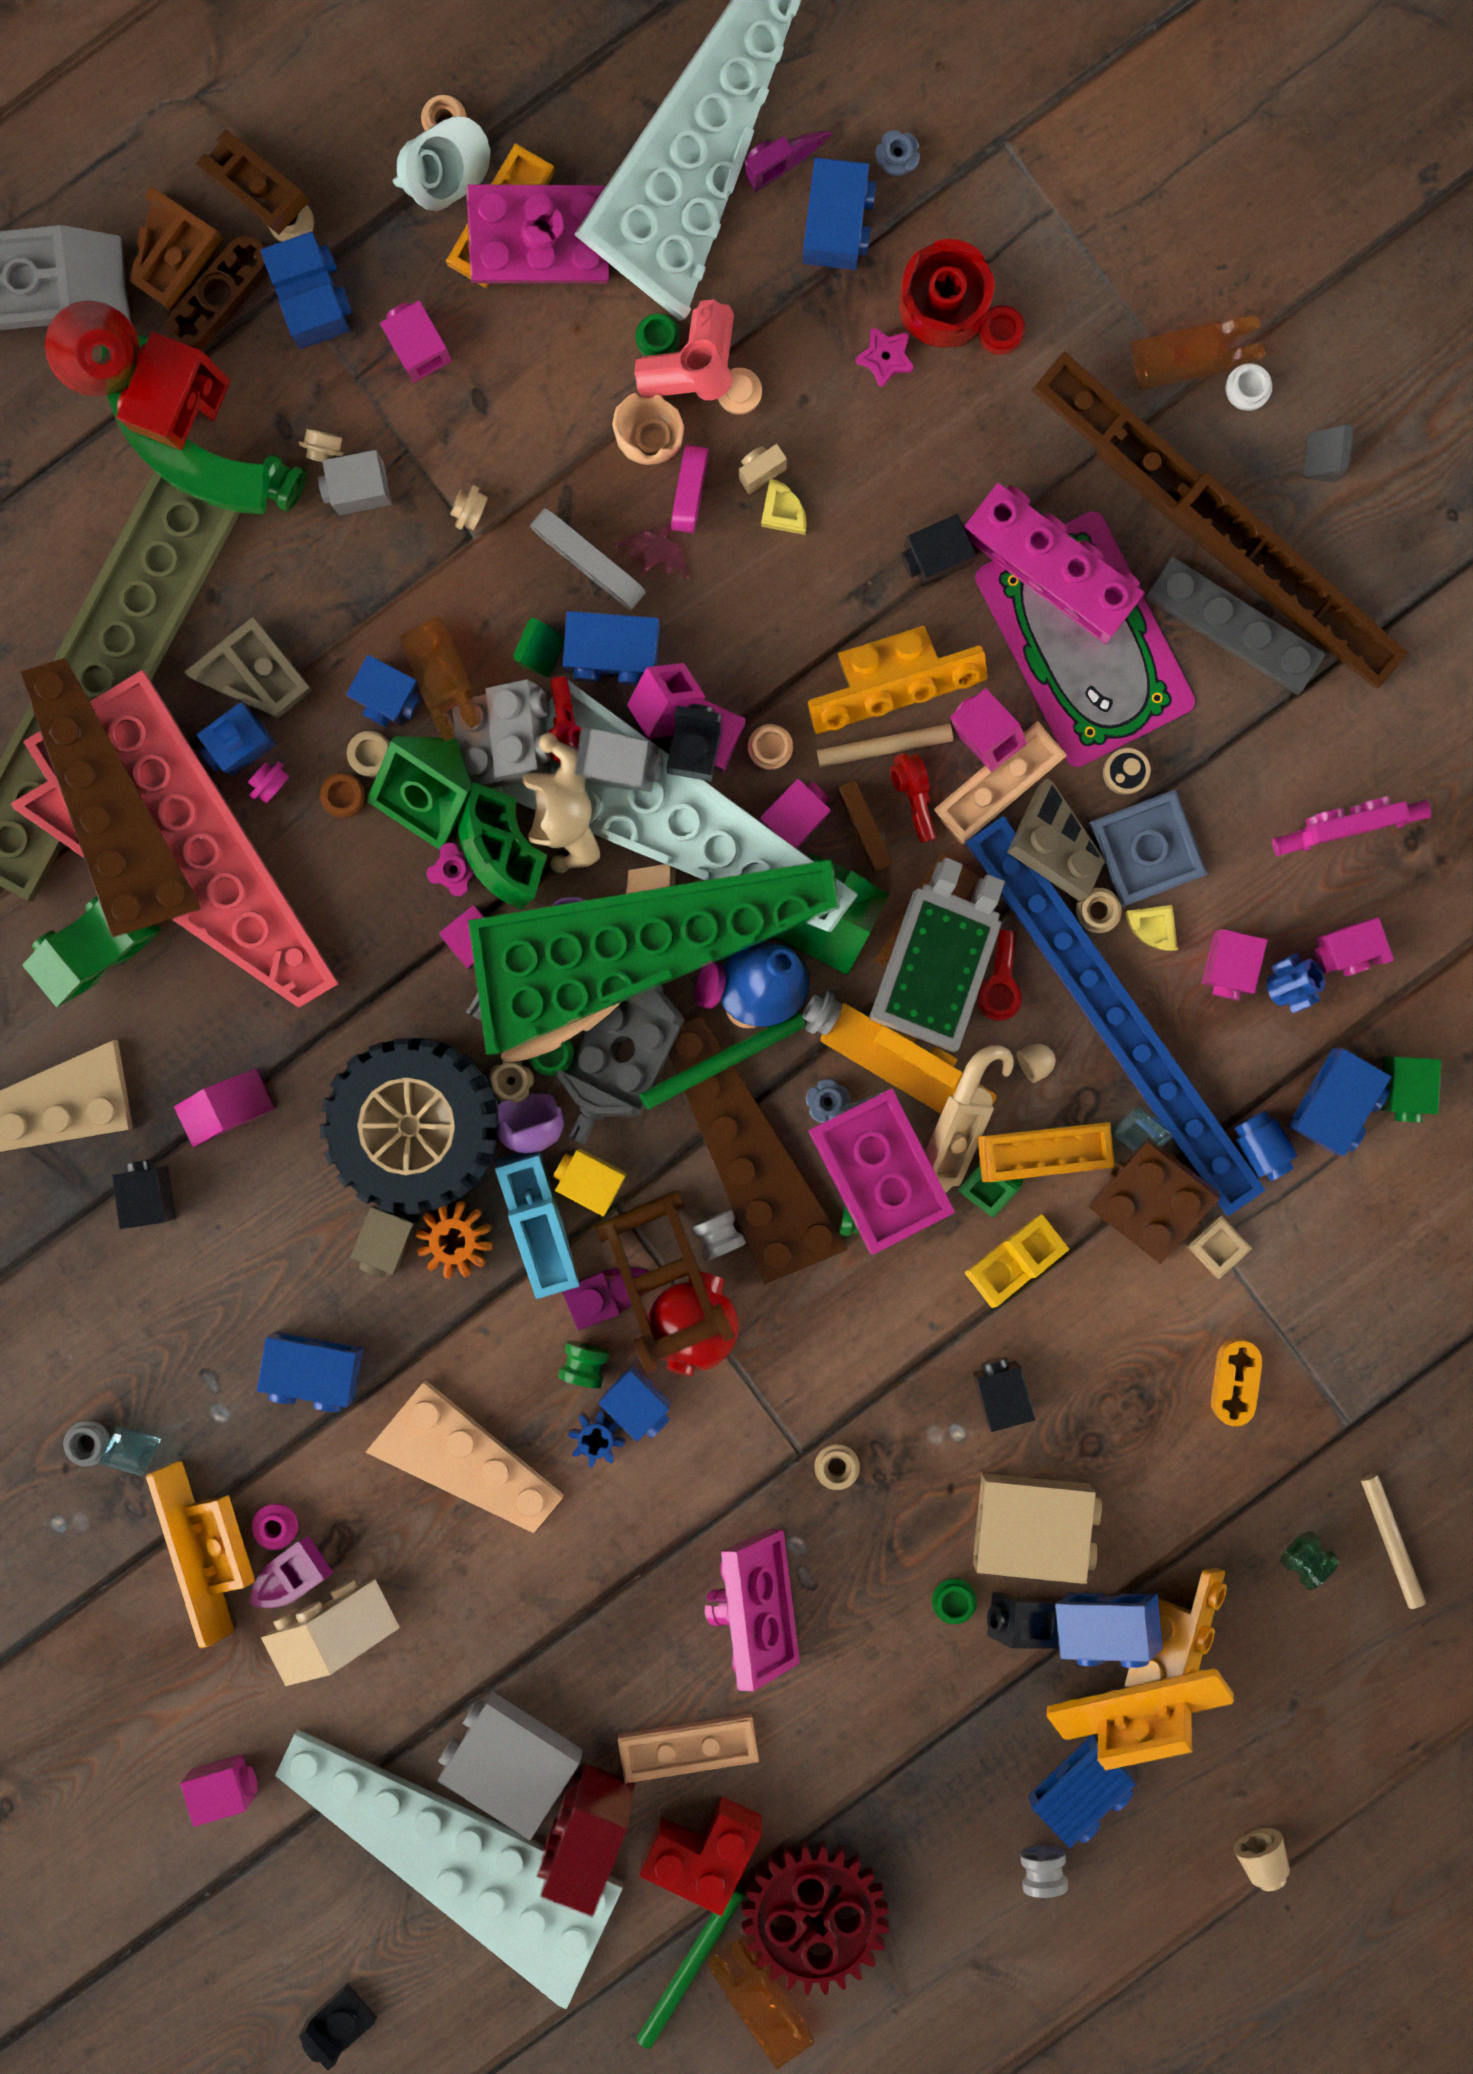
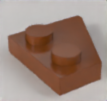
M150 186L145 199L150 204L146 227L140 226L137 240L139 252L133 261L130 282L139 291L171 312L224 238L210 225Z

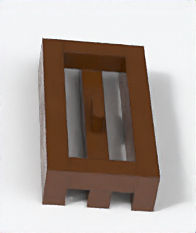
M856 780L840 786L837 792L873 874L891 867L893 864Z

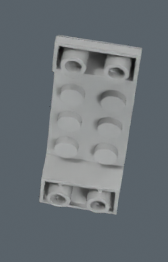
M64 225L0 231V330L50 325L53 318L65 307L72 303L89 300L111 305L123 313L130 321L123 242L120 236Z

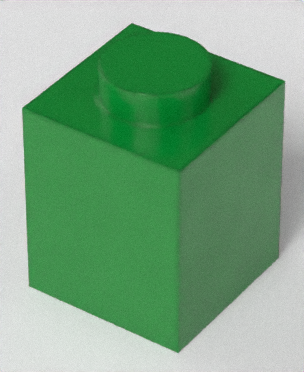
M1383 1056L1382 1071L1390 1075L1391 1079L1386 1086L1390 1089L1389 1095L1380 1111L1395 1112L1394 1121L1421 1123L1423 1122V1114H1438L1441 1059Z

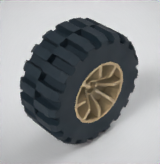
M401 1038L380 1042L370 1046L369 1050L363 1054H356L346 1063L348 1067L345 1071L336 1074L330 1084L334 1088L331 1096L324 1098L321 1111L326 1113V1122L320 1125L321 1139L327 1138L329 1151L324 1152L328 1164H335L340 1174L336 1178L344 1187L351 1186L357 1191L355 1197L364 1203H376L380 1205V1210L392 1213L406 1211V1214H415L426 1210H435L465 1195L466 1192L481 1181L485 1176L484 1173L488 1166L493 1164L498 1152L495 1150L498 1140L495 1127L499 1126V1100L494 1098L490 1088L492 1084L487 1074H482L476 1067L478 1063L470 1056L458 1052L456 1047L425 1038Z

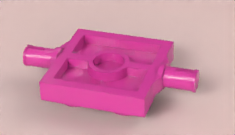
M1389 796L1350 807L1351 815L1345 816L1344 808L1323 812L1306 818L1305 828L1277 838L1273 837V850L1276 856L1299 850L1309 851L1310 846L1386 828L1395 824L1398 828H1401L1407 823L1431 818V808L1426 799L1412 804H1407L1404 801L1391 805Z

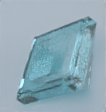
M1138 1107L1132 1110L1111 1131L1115 1137L1134 1152L1147 1137H1150L1161 1147L1172 1137V1134L1152 1114Z
M117 1426L100 1458L99 1464L143 1477L160 1444V1438Z

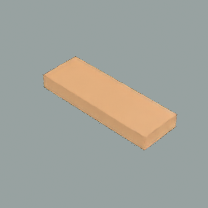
M1038 721L1023 733L1027 742L1023 748L992 773L984 766L933 810L961 845L1067 756Z
M752 1713L618 1734V1745L625 1783L759 1762Z

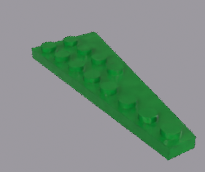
M830 859L468 920L486 1055L492 1056L507 1052L839 909L833 861Z

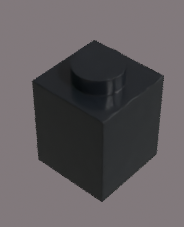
M958 514L908 535L904 544L906 551L901 552L902 561L911 578L918 576L922 587L972 565L976 557Z
M153 1159L125 1163L126 1172L111 1175L119 1229L165 1223L176 1219L168 1166L154 1168Z
M1000 1357L981 1363L982 1370L973 1372V1377L986 1424L990 1431L995 1432L1035 1421L1022 1369L1017 1361L1008 1362L1007 1357Z

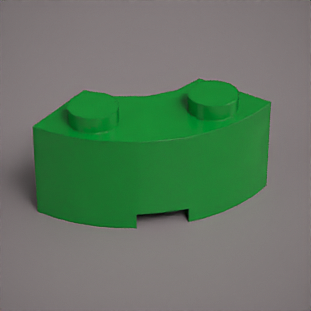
M473 782L471 784L472 789L458 818V832L463 853L474 874L491 893L511 906L522 910L535 898L547 855L532 847L520 832L515 817L516 797Z
M96 896L85 906L87 912L58 933L51 930L39 937L32 944L34 952L22 966L57 1008L100 983L99 979L110 967L119 963L124 965L158 935L161 928L156 924L112 938L98 896Z

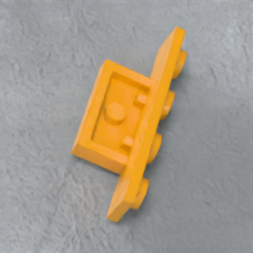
M925 626L917 627L838 653L840 666L848 688L811 699L807 704L812 726L816 734L830 730H839L846 725L867 718L882 716L889 711L914 703L926 702L933 697L958 689H966L987 680L985 653L982 646H976L938 658Z
M842 1003L840 1015L828 1034H822L820 1038L821 1042L940 1114H942L949 1096H954L963 1072L954 1068L958 1059L937 1046H934L931 1052H928L915 1044L917 1038L895 1029H890L885 1025H880L845 1003ZM980 1085L991 1094L993 1105L997 1097L996 1094Z
M177 1461L148 1473L146 1479L199 1648H205L234 1632V1626L223 1592L242 1589L256 1581L229 1495L195 1503L182 1461Z
M1211 1568L1202 1571L1191 1611L1158 1598L1163 1649L1148 1665L1129 1668L1124 1686L1134 1687L1155 1680H1165L1199 1671L1202 1656L1208 1653L1214 1640L1215 1630L1211 1627L1215 1610L1220 1609L1226 1596L1227 1585L1223 1583L1224 1570Z
M1217 1669L1199 1670L1187 1675L1165 1680H1155L1147 1684L1111 1690L1103 1694L1047 1706L1046 1716L1065 1740L1098 1733V1761L1105 1770L1191 1753L1192 1713L1233 1704L1234 1695Z

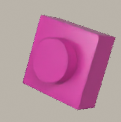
M472 905L438 933L467 969L474 966L468 920L485 918L475 905Z

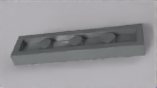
M1173 556L1169 559L1145 599L1296 695L1303 691L1326 655L1318 648Z

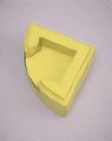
M770 479L761 527L806 535V514L800 500L787 485Z
M1172 905L1125 911L1130 929L1143 943L1158 950H1178Z

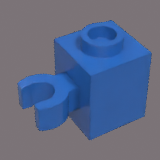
M241 702L197 734L204 744V747L199 751L208 765L215 772L222 769L223 772L233 777L277 745L252 709Z

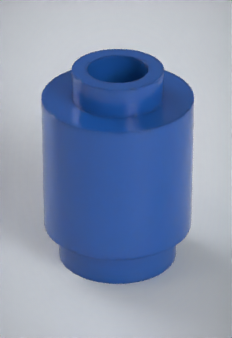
M1266 1110L1234 1127L1239 1136L1236 1142L1257 1178L1267 1175L1269 1180L1273 1181L1294 1169L1291 1160L1295 1159L1298 1155L1276 1118L1271 1119Z

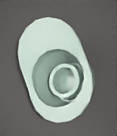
M454 116L445 119L404 145L397 158V176L392 181L396 187L403 188L408 195L414 198L426 210L439 211L447 208L466 195L468 184L479 185L483 182L490 163L488 139L481 127L470 118Z

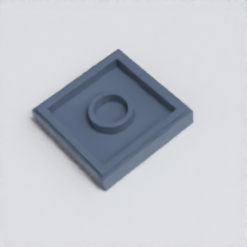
M1176 789L1088 823L1097 848L1105 859L1104 866L1115 895L1120 900L1121 907L1208 875Z

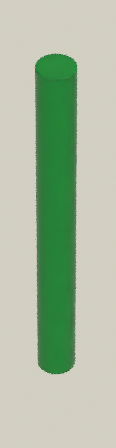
M797 1012L788 1020L768 1026L640 1093V1099L645 1108L650 1110L805 1028V1021L802 1015Z
M736 1886L723 1915L720 1916L712 1913L636 2037V2041L646 2049L652 2048L746 1894L739 1886Z

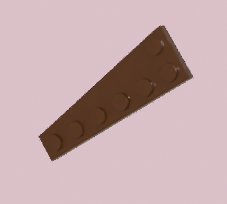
M63 658L20 671L111 937L116 938L202 910L196 895L139 794L135 783L102 726L68 660Z
M699 1016L683 1023L669 1052V1057L676 1074H679L719 1053L723 1048L704 1018ZM734 1066L684 1091L764 1285L847 1250L844 1241Z

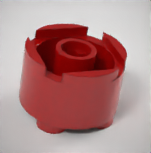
M941 239L917 251L908 261L900 288L899 311L903 327L919 341L934 347H959L968 343L979 332L991 306L995 280L992 271L984 260V256L975 246L958 239ZM943 289L952 291L949 299L940 296Z

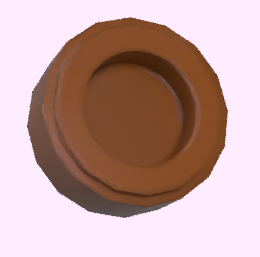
M344 772L334 773L326 778L321 785L319 793L320 802L324 809L331 815L342 819L352 818L359 814L365 807L367 800L366 788L362 781L352 774Z

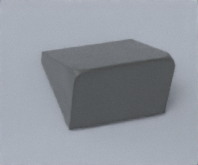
M1352 425L1315 431L1308 436L1303 470L1305 478L1336 482L1349 470L1354 432Z

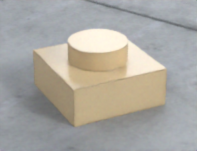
M775 444L768 450L761 446L744 457L741 461L744 466L739 469V481L750 495L768 483L770 479H774L786 471L787 458L778 444Z

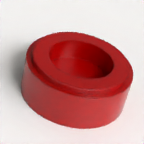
M998 305L990 308L978 332L980 343L988 352L995 355H1006L1018 348L1025 333L1024 319L1016 309L1007 305Z

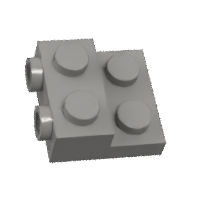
M527 679L485 688L486 694L452 701L455 738H457L471 784L475 782L488 788H495L523 782V775L527 773H551L550 762L553 761L550 753L544 752L539 746L541 736L547 733L545 717L549 715L548 698L540 686Z

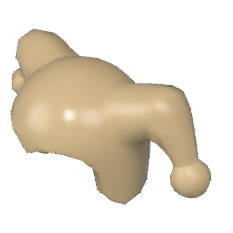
M545 733L539 740V746L546 753L553 752L561 760V767L556 773H527L523 775L524 784L529 789L535 790L536 794L535 818L532 829L528 834V840L531 843L546 845L551 848L565 847L570 854L568 856L558 854L552 857L550 862L551 869L557 874H562L569 868H582L592 865L600 859V849L589 827L592 808L588 794L585 791L586 779L575 775L578 750L559 742L554 734Z

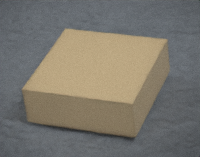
M1220 1214L1185 1244L1217 1279H1220L1252 1250L1250 1245Z

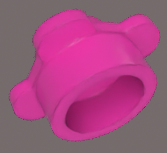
M443 844L440 847V857L436 864L430 866L427 870L428 880L433 884L441 883L448 887L450 893L454 896H463L468 891L467 884L472 880L474 872L469 866L465 855L458 851V847L455 844ZM453 865L458 867L456 874L450 873V867Z

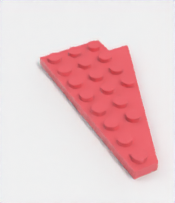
M143 670L139 671L91 700L90 703L98 715L102 726L110 737L120 759L135 783L139 794L159 827L163 838L202 910L172 920L298 1008L337 986L339 982L146 672ZM39 731L24 740L23 743L44 774L47 782L15 800L11 805L17 812L84 858L41 732Z

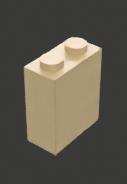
M981 1473L973 1565L976 1573L1087 1584L1088 1570L1095 1571L1097 1563V1544L1091 1543L1092 1526L1099 1525L1101 1521V1498L1095 1497L1096 1492L1088 1483Z

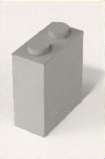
M492 1691L485 1703L477 1699L462 1723L468 1729L460 1742L452 1738L438 1760L444 1767L437 1781L530 1841L580 1764L583 1749Z

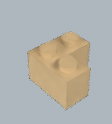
M351 1579L334 1588L330 1592L333 1599L324 1605L318 1601L300 1611L298 1608H294L273 1621L276 1628L262 1636L261 1639L285 1686L333 1674L400 1628L375 1579L361 1584H357L355 1579Z

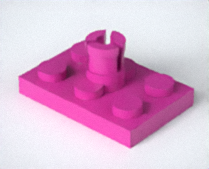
M468 184L466 197L471 283H607L609 281L608 262L574 235L605 189V186Z
M893 1089L808 1130L870 1255H874L955 1213Z
M767 1529L721 1551V1576L725 1581V1589H712L706 1597V1600L709 1602L719 1603V1606L705 1605V1615L709 1624L712 1626H730L733 1646L732 1667L736 1673L738 1691H755L800 1664L784 1529Z

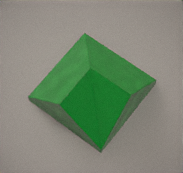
M395 736L390 741L367 798L368 803L439 850L443 844L448 842L472 789L457 738Z
M811 853L807 856L813 862L825 861V859ZM833 863L835 878L858 894L833 930L828 932L809 923H804L774 937L848 975L870 935L889 894L853 871Z

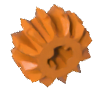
M465 1201L457 1202L454 1215L449 1205L438 1208L440 1218L431 1212L426 1213L423 1219L432 1230L422 1228L416 1231V1237L429 1240V1244L417 1249L418 1255L425 1256L432 1252L435 1257L428 1263L427 1268L433 1271L441 1262L445 1263L443 1275L448 1279L453 1276L456 1264L463 1277H467L472 1273L469 1260L476 1266H484L487 1261L478 1250L490 1251L494 1246L492 1241L480 1239V1235L486 1234L493 1229L491 1223H485L477 1227L475 1222L481 1217L483 1212L477 1208L466 1217L467 1207ZM456 1228L462 1232L458 1237H465V1244L460 1245L456 1250H452L448 1247L451 1242H445V1235L453 1232Z

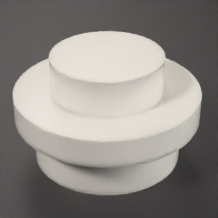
M1249 363L1238 366L1227 379L1225 388L1227 398L1232 405L1241 410L1252 411L1260 408L1267 402L1272 393V380L1269 373L1263 367Z

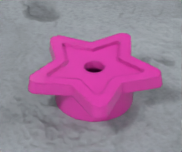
M872 328L870 330V346L856 357V364L869 368L875 375L879 387H884L888 380L897 373H912L914 370L913 364L904 353L909 335L901 333L888 337L879 329ZM884 352H888L890 354V358L888 360L882 358V354Z

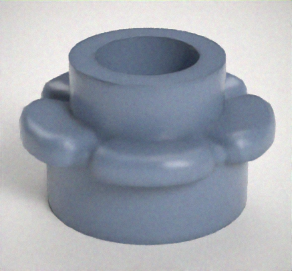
M898 130L889 131L882 136V143L876 147V160L887 174L903 176L914 170L919 163L920 154L917 152L919 143L911 133L901 134ZM901 149L902 155L896 156L894 150Z
M833 1079L820 1080L818 1085L811 1087L806 1094V1104L810 1107L809 1114L820 1123H824L846 1112V1107L851 1102L847 1088L844 1086L840 1087L838 1082ZM826 1097H830L833 1100L830 1106L824 1104Z

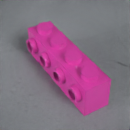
M997 483L964 526L970 543L1106 645L1145 594V592L1138 588L1140 585L1139 580L1127 570L1118 568L1115 571L1103 562L1102 558L1104 555L1091 543L1085 540L1078 543L1065 533L1067 527L1058 518L1050 513H1045L1042 516L1029 506L1030 499L1018 488L1009 485L1006 489Z

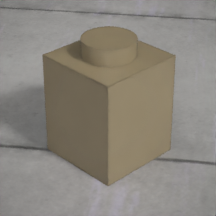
M378 1204L370 1206L350 1258L360 1261L359 1269L371 1275L382 1278L385 1277L386 1272L393 1275L401 1268L419 1219L399 1211L392 1213L380 1210V1205Z

